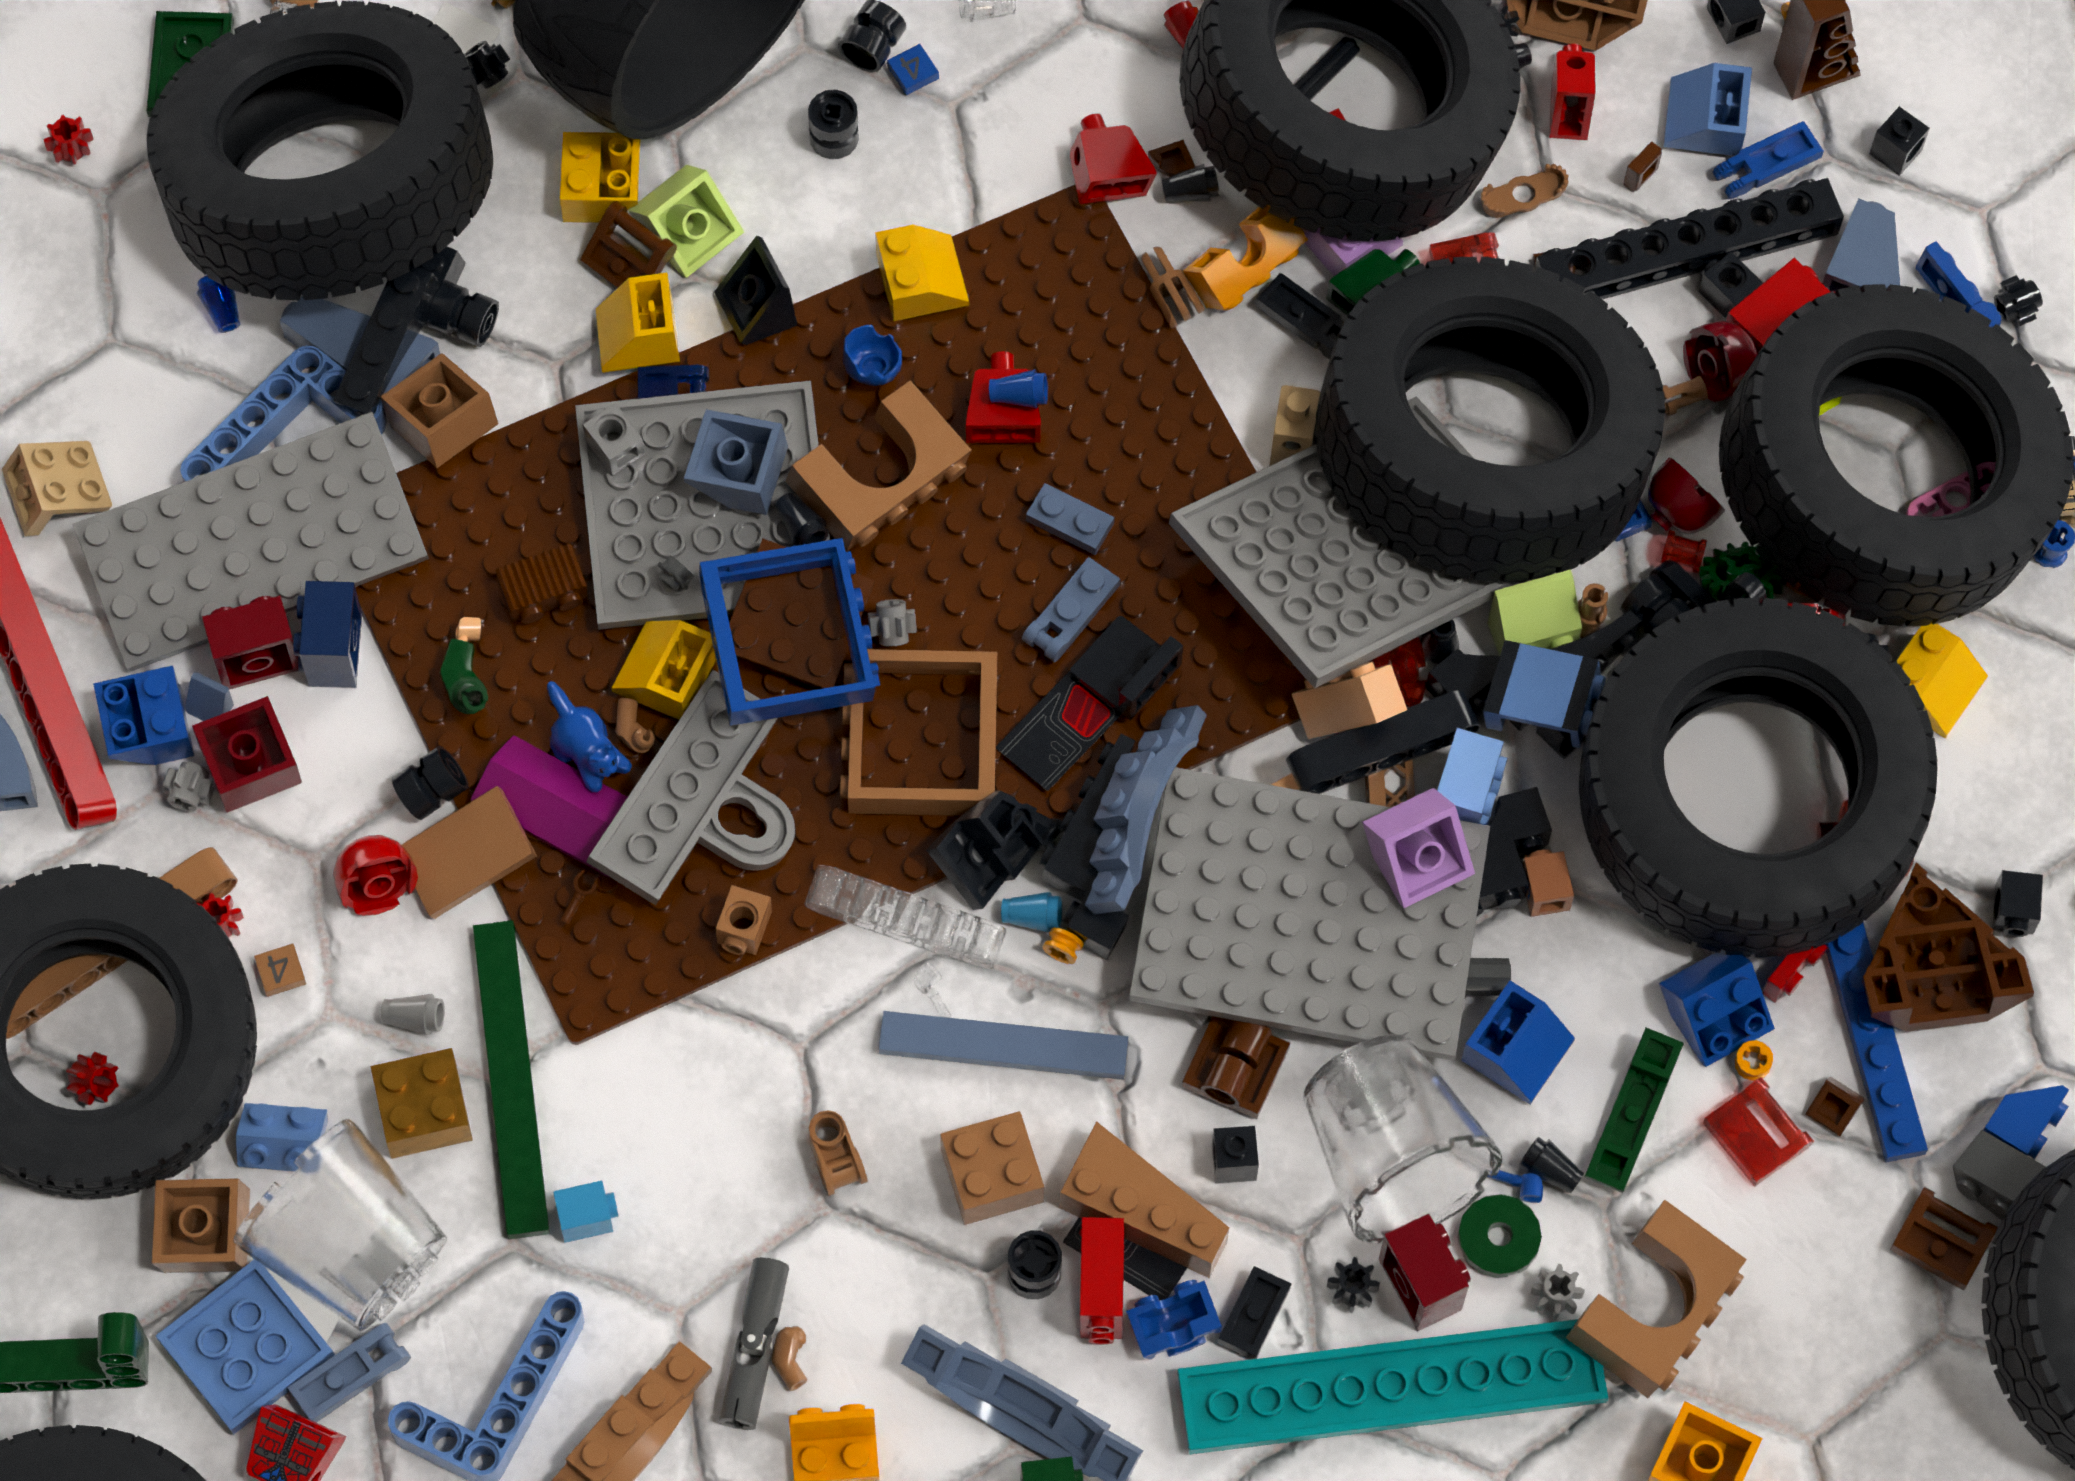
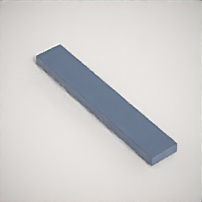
M883 1011L879 1054L1124 1080L1129 1036Z

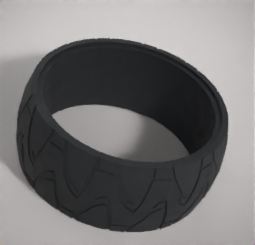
M515 0L513 27L519 45L536 70L563 99L592 120L625 137L648 139L681 127L726 95L770 50L788 27L805 0Z

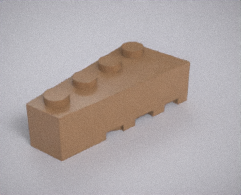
M1096 1121L1060 1192L1059 1208L1080 1218H1124L1125 1239L1210 1278L1227 1244L1230 1227Z

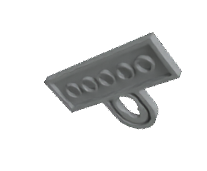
M712 670L586 862L654 905L658 903L697 842L729 863L742 869L764 870L779 863L787 854L794 840L795 824L793 816L780 798L742 775L778 718L730 726L720 676L718 672ZM743 689L746 702L761 700ZM729 803H738L746 806L755 812L757 818L764 822L766 833L760 838H752L746 834L735 835L727 832L718 820V810Z

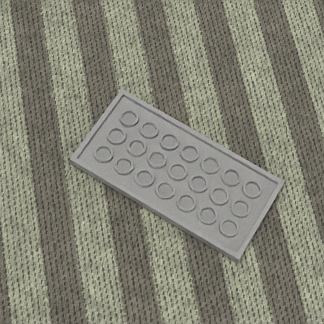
M373 412L73 523L75 533L128 672L208 643L202 616L210 615L212 611L218 608H235L250 604L253 599L261 596L276 597L281 595L285 612L288 613L297 609L298 595H305L306 581L354 582L355 587L429 559Z

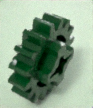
M1743 541L1741 547L1738 548L1728 543L1726 551L1713 549V557H1704L1703 566L1699 567L1700 584L1716 601H1719L1726 586L1744 572L1755 575L1762 582L1766 590V598L1774 599L1773 594L1782 595L1783 585H1786L1787 581L1775 572L1778 565L1776 564L1771 568L1755 551L1758 545L1755 547L1749 546L1747 541Z

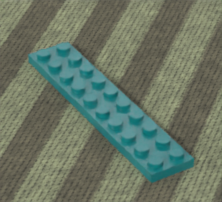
M1578 1319L1179 1368L1177 1371L1189 1455L1607 1403L1608 1392L1603 1365L1566 1339V1336Z

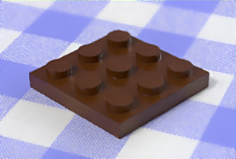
M762 538L757 552L786 547ZM831 566L746 580L729 622L736 657L818 689L835 687L849 651ZM856 573L851 575L853 588L860 587L865 610L875 580ZM864 611L859 612L860 619H861V617H862Z

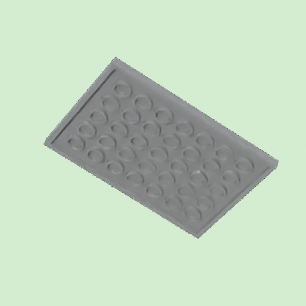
M1417 396L1408 400L1414 416L1431 436L1449 448L1473 458ZM1317 444L1172 512L1169 520V525L1314 688L1492 600L1495 590L1530 580L1528 576L1526 581L1503 582L1500 576L1498 582L1474 580V573L1470 574L1469 579L1445 574L1446 567L1444 566L1438 572L1417 564L1418 556L1413 561L1392 550L1393 543L1386 547L1369 534V528L1364 530L1349 515L1350 509L1345 510L1337 499L1334 489L1330 488L1323 473V467H1321L1317 452Z
M1175 767L1165 786L1128 1000L1454 1061L1457 1052L1490 826L1460 820L1475 874L1403 908L1372 856L1362 823L1392 807Z

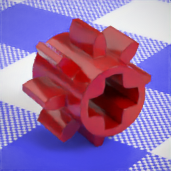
M61 115V118L54 124H47L51 137L43 139L47 151H53L57 163L63 159L72 162L74 165L84 155L91 154L87 143L94 140L90 128H84L80 116L74 120Z
M210 893L209 899L203 904L196 903L203 906L213 918L221 915V922L217 924L222 927L228 938L232 934L236 936L241 934L235 921H240L244 917L240 908L232 909L234 904L232 896L228 895L223 900L215 898V895Z
M97 1052L92 1054L91 1059L81 1054L77 1055L78 1061L70 1069L66 1070L70 1083L66 1088L67 1091L77 1094L78 1101L88 1105L93 1103L94 1098L106 1103L108 1096L119 1086L115 1074L119 1069L118 1066L108 1063L107 1056Z

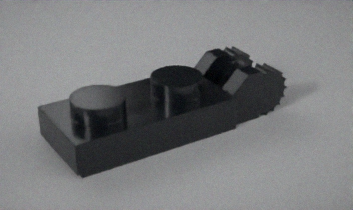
M1279 273L1256 299L1255 306L1313 348H1319L1321 353L1330 360L1335 342L1328 338V336L1332 332L1338 336L1344 324L1341 315L1287 276Z

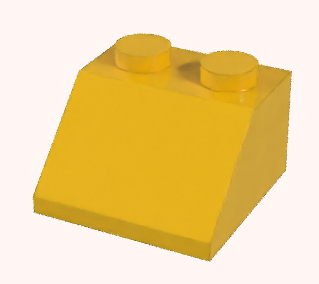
M914 224L875 232L876 257L893 321L969 306L968 295L950 234Z
M1932 622L1927 626H1920L1897 659V663L1910 678L1909 685L1914 684L1922 699L1924 710H1927L1933 731L1946 738L1986 681L1987 673L1961 638L1939 624L1933 625Z

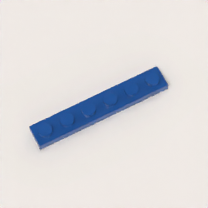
M1862 923L1841 937L1839 935L1836 940L1825 945L1828 946L1826 954L1885 1163L1926 1155L1928 1148L1893 1026L1872 1018L1862 980L1868 966L1871 964L1873 955L1864 923Z

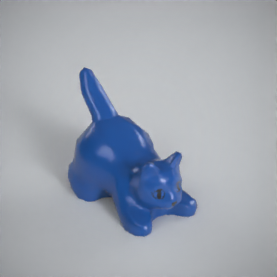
M548 682L547 690L550 700L559 714L558 719L551 727L552 735L550 737V747L555 757L564 763L573 760L579 769L585 787L591 792H599L602 789L604 777H609L615 772L622 774L630 772L632 764L607 738L606 725L599 715L589 707H575L555 682Z

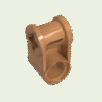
M829 1110L821 1111L814 1115L809 1124V1141L827 1195L835 1194V1189L857 1181L861 1184L867 1183V1175L856 1147L853 1145L842 1116ZM823 1127H832L838 1131L839 1135L832 1141H823L818 1138L816 1133Z

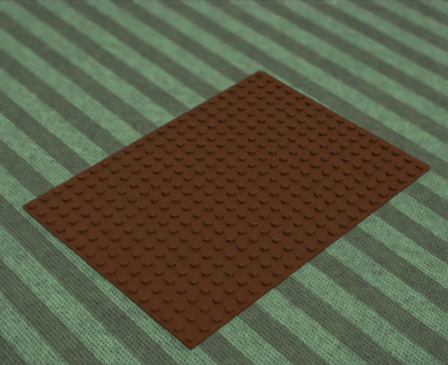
M1074 184L952 236L969 299V306L893 321L880 268H877L793 304L798 326L748 345L741 344L734 330H731L679 352L680 362L646 366L486 434L438 468L428 460H425L397 472V477L429 559L355 588L360 607L429 751H432L439 745L444 747L457 761L467 778L469 788L453 799L457 809L459 810L471 802L470 799L490 759L513 735L555 757L550 747V737L552 735L551 727L558 719L559 714L548 694L547 683L550 681L555 682L564 691L575 707H589L604 721L608 733L607 738L630 761L632 767L630 772L626 774L615 772L609 777H604L602 783L627 797L679 721V719L638 703L636 722L646 730L650 729L655 736L654 744L649 751L645 753L631 751L617 738L615 733L618 700L626 697L612 692L611 688L644 625L598 630L575 405L811 381L818 445L822 444L842 468L857 482L873 488H887L905 480L908 477L909 468L901 448L874 418L880 402L911 380L966 443V417L974 373L978 369H991V355L1000 351L1010 352L1014 355V369H1036L1037 373H1046L1048 401L1047 404L1038 405L1041 418V443H966L971 449V453L965 463L967 469L959 478L951 483L946 479L936 486L938 490L929 500L923 504L916 501L907 507L908 513L896 524L891 526L887 522L877 529L879 533L870 543L864 547L857 544L847 551H851L852 558H854L856 573L875 580L874 587L861 617L862 626H869L868 613L876 612V603L890 599L904 600L906 602V610L915 609L917 632L908 633V643L898 646H883L879 644V637L873 636L871 637L872 649L997 652V746L1071 670V667L1118 616L1126 618L1161 646L1170 636L1183 645L1182 665L1131 721L1124 715H1121L1048 791L996 749L995 791L1005 792L1015 797L1019 803H1027L1037 808L1036 812L1050 819H1060L1063 821L1069 809L1077 811L1083 801L1082 798L1078 797V794L1087 777L1090 775L1096 778L1102 765L1097 763L1108 741L1115 745L1122 733L1135 740L1132 753L1136 752L1144 732L1160 729L1162 719L1166 715L1167 710L1198 705L1207 715L1198 735L1199 741L1197 746L1190 749L1176 765L1177 768L1188 770L1300 721L1301 719L1292 694L1305 689L1304 681L1307 679L1169 525L1172 512L1256 473V470L1177 328L1172 329L1151 294L1150 286L1152 283L1106 201L1080 204L1076 185ZM864 325H873L878 334L883 336L891 334L893 336L894 342L897 343L902 351V365L900 372L892 381L875 387L859 383L847 374L843 365L844 339L852 329ZM1044 483L1114 517V525L1096 555L1026 521V513ZM829 532L830 540L835 539ZM566 544H571L587 585L588 598L582 599L583 602L580 606L568 611H561L558 607L544 612V617L533 623L524 624L521 620L512 623L497 583L495 569L506 564L510 565L513 562H518L521 559L533 557L536 554L548 552L559 546L563 547ZM1090 557L1119 577L1120 586L1060 659L1054 663L1044 656L1045 651L1038 646L1031 647L1021 640L1027 627L1037 620L1086 559ZM732 615L728 616L729 622L731 620ZM463 617L481 619L479 641H467L475 646L472 670L482 681L488 694V702H486L485 708L475 714H464L453 707L440 676V669L449 640L456 639L455 631L460 619ZM707 618L684 620L688 624L710 632ZM1051 628L1046 632L1053 638L1059 636V633ZM848 651L844 663H852L850 651ZM737 658L743 689L759 699L818 690L816 687ZM715 661V663H714V665H713V667H712L710 673L712 672V670H715L716 672H718V667H717V662H716V661ZM844 664L835 686L844 685ZM878 673L880 686L875 687L873 701L864 702L861 787L978 789L981 675ZM843 706L779 717L742 773L743 776L780 798L793 816L795 824L794 840L785 857L776 865L757 871L742 869L729 863L697 842L658 903L654 905L613 878L602 875L525 832L537 857L493 884L510 919L514 921L515 930L568 1040L573 1045H579L948 879L926 850L960 816L849 813L848 798H840L841 775H849V762H842L841 759L842 737H850V725L843 724ZM573 760L571 762L566 763L571 767L579 770ZM729 803L718 810V820L727 832L735 835L746 834L752 838H760L766 833L764 822L757 818L755 812L746 806L738 803ZM588 869L587 873L583 876L584 885L592 888L594 881L599 876L602 877V885L597 891L585 897L568 925L561 921L560 918L573 898L575 892L573 885L574 877L579 872ZM732 885L771 897L772 913L756 955L747 952L744 955L733 954L723 949L721 944L717 943L716 926ZM741 918L736 920L732 926L743 930L749 928L753 922L749 919Z

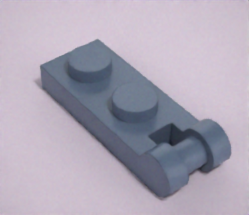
M1088 557L1037 620L1027 627L1021 640L1031 647L1038 646L1045 651L1044 656L1055 663L1120 586V578ZM1051 628L1059 633V636L1053 638L1046 632Z
M388 1323L375 1327L287 1387L308 1419L317 1423L388 1373L400 1369L411 1359L410 1354L404 1346L399 1347L393 1339L395 1333ZM379 1348L384 1356L374 1362L368 1353L373 1349Z

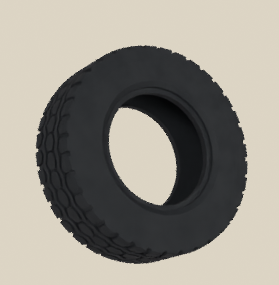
M90 863L72 864L70 868L66 869L59 866L42 870V874L37 876L34 873L16 880V885L11 887L6 885L0 889V1174L6 1175L9 1179L25 1187H32L36 1191L75 1199H83V1197L103 1199L112 1198L111 1196L114 1195L120 1197L137 1193L139 1189L145 1187L149 1189L155 1186L156 1180H165L170 1176H176L190 1167V1163L194 1160L200 1159L212 1147L211 1144L215 1141L217 1142L230 1125L229 1122L234 1119L243 1102L242 1098L247 1093L253 1074L252 1069L255 1065L257 1050L255 1008L246 973L237 951L232 946V942L222 927L216 923V920L204 907L196 904V900L185 892L173 888L172 884L158 877H149L147 873L127 867L126 869H120V866L98 864V866L94 867ZM83 955L115 956L143 967L154 975L168 991L174 1001L176 1012V1031L173 1046L166 1063L154 1080L132 1098L117 1105L97 1110L66 1109L36 1097L12 1074L6 1050V1033L10 1015L24 989L47 968L66 959Z

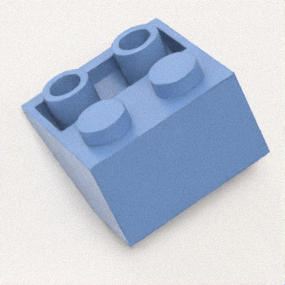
M1712 63L1671 77L1663 147L1731 156L1738 155L1746 135L1752 67Z

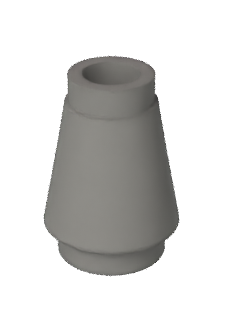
M433 994L384 999L382 1003L381 1021L383 1024H390L430 1035L432 1031L439 1032L443 1027L445 1017L444 1002L442 999L435 998Z

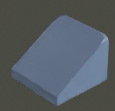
M198 672L192 674L185 705L188 714L205 721L232 709L234 704L228 687Z

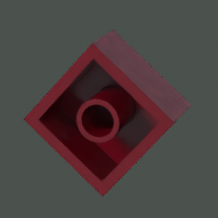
M281 595L276 597L261 596L253 599L250 604L235 608L221 607L212 611L210 615L202 616L221 684L228 687L229 690L299 671L298 656H294V640Z
M268 696L192 725L198 745L226 813L302 783L296 761Z
M1429 1213L1384 1234L1378 1259L1417 1332L1461 1311L1469 1288L1468 1282L1471 1281L1470 1274L1461 1259L1455 1260L1448 1248L1451 1242L1444 1226L1440 1222L1435 1224Z

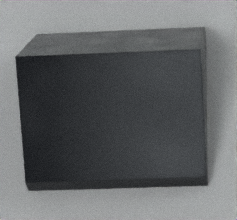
M755 236L714 291L740 343L745 345L798 326L790 288L763 238Z

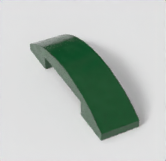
M1645 1027L1584 1178L1621 1193L1624 1192L1684 1042Z

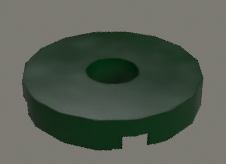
M1500 1194L1485 1196L1472 1203L1462 1216L1457 1237L1463 1257L1468 1265L1483 1275L1504 1278L1508 1277V1275L1519 1274L1530 1266L1537 1257L1542 1235L1539 1220L1529 1206L1518 1198ZM1495 1227L1504 1228L1509 1232L1511 1241L1504 1246L1495 1245L1488 1238V1232Z

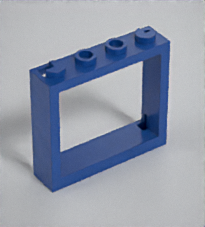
M843 538L700 562L698 577L730 726L873 701L875 687L880 686L879 669L876 662L870 663L867 649H872L871 633L868 625L862 626L859 612L864 611L863 596L860 587L853 588L851 575L856 574L855 561L852 558L851 551L845 552ZM831 566L857 683L746 702L721 584Z

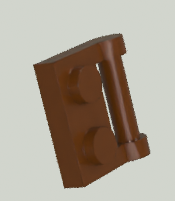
M614 201L606 209L580 260L618 288L628 278L661 273L666 263L675 254L677 245L668 238L661 239L629 215L624 205ZM618 225L652 250L651 258L648 259L613 233L616 226Z
M1924 1186L1890 1250L1964 1291L1992 1241L1998 1226L1989 1221L1984 1224L1934 1197L1935 1192ZM1927 1211L1977 1239L1975 1245L1922 1217L1924 1212Z

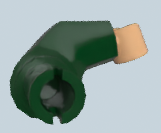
M463 617L460 619L455 631L456 639L449 640L440 669L443 685L453 707L464 714H475L485 708V704L488 702L487 689L472 670L475 646L467 642L479 641L481 619L476 617Z

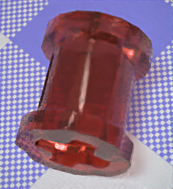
M1669 530L1660 563H1663L1665 560H1673L1679 565L1692 568V572L1698 574L1708 540H1691L1677 536L1675 531Z

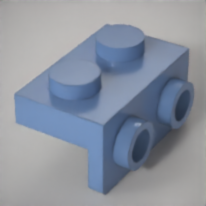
M245 1103L236 1132L237 1165L247 1168L319 1173L321 1168V1146L328 1123L327 1110L263 1103Z

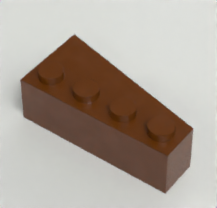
M1790 0L1773 64L1792 100L1861 76L1857 65L1859 62L1858 56L1854 50L1856 43L1852 35L1851 13L1845 0Z

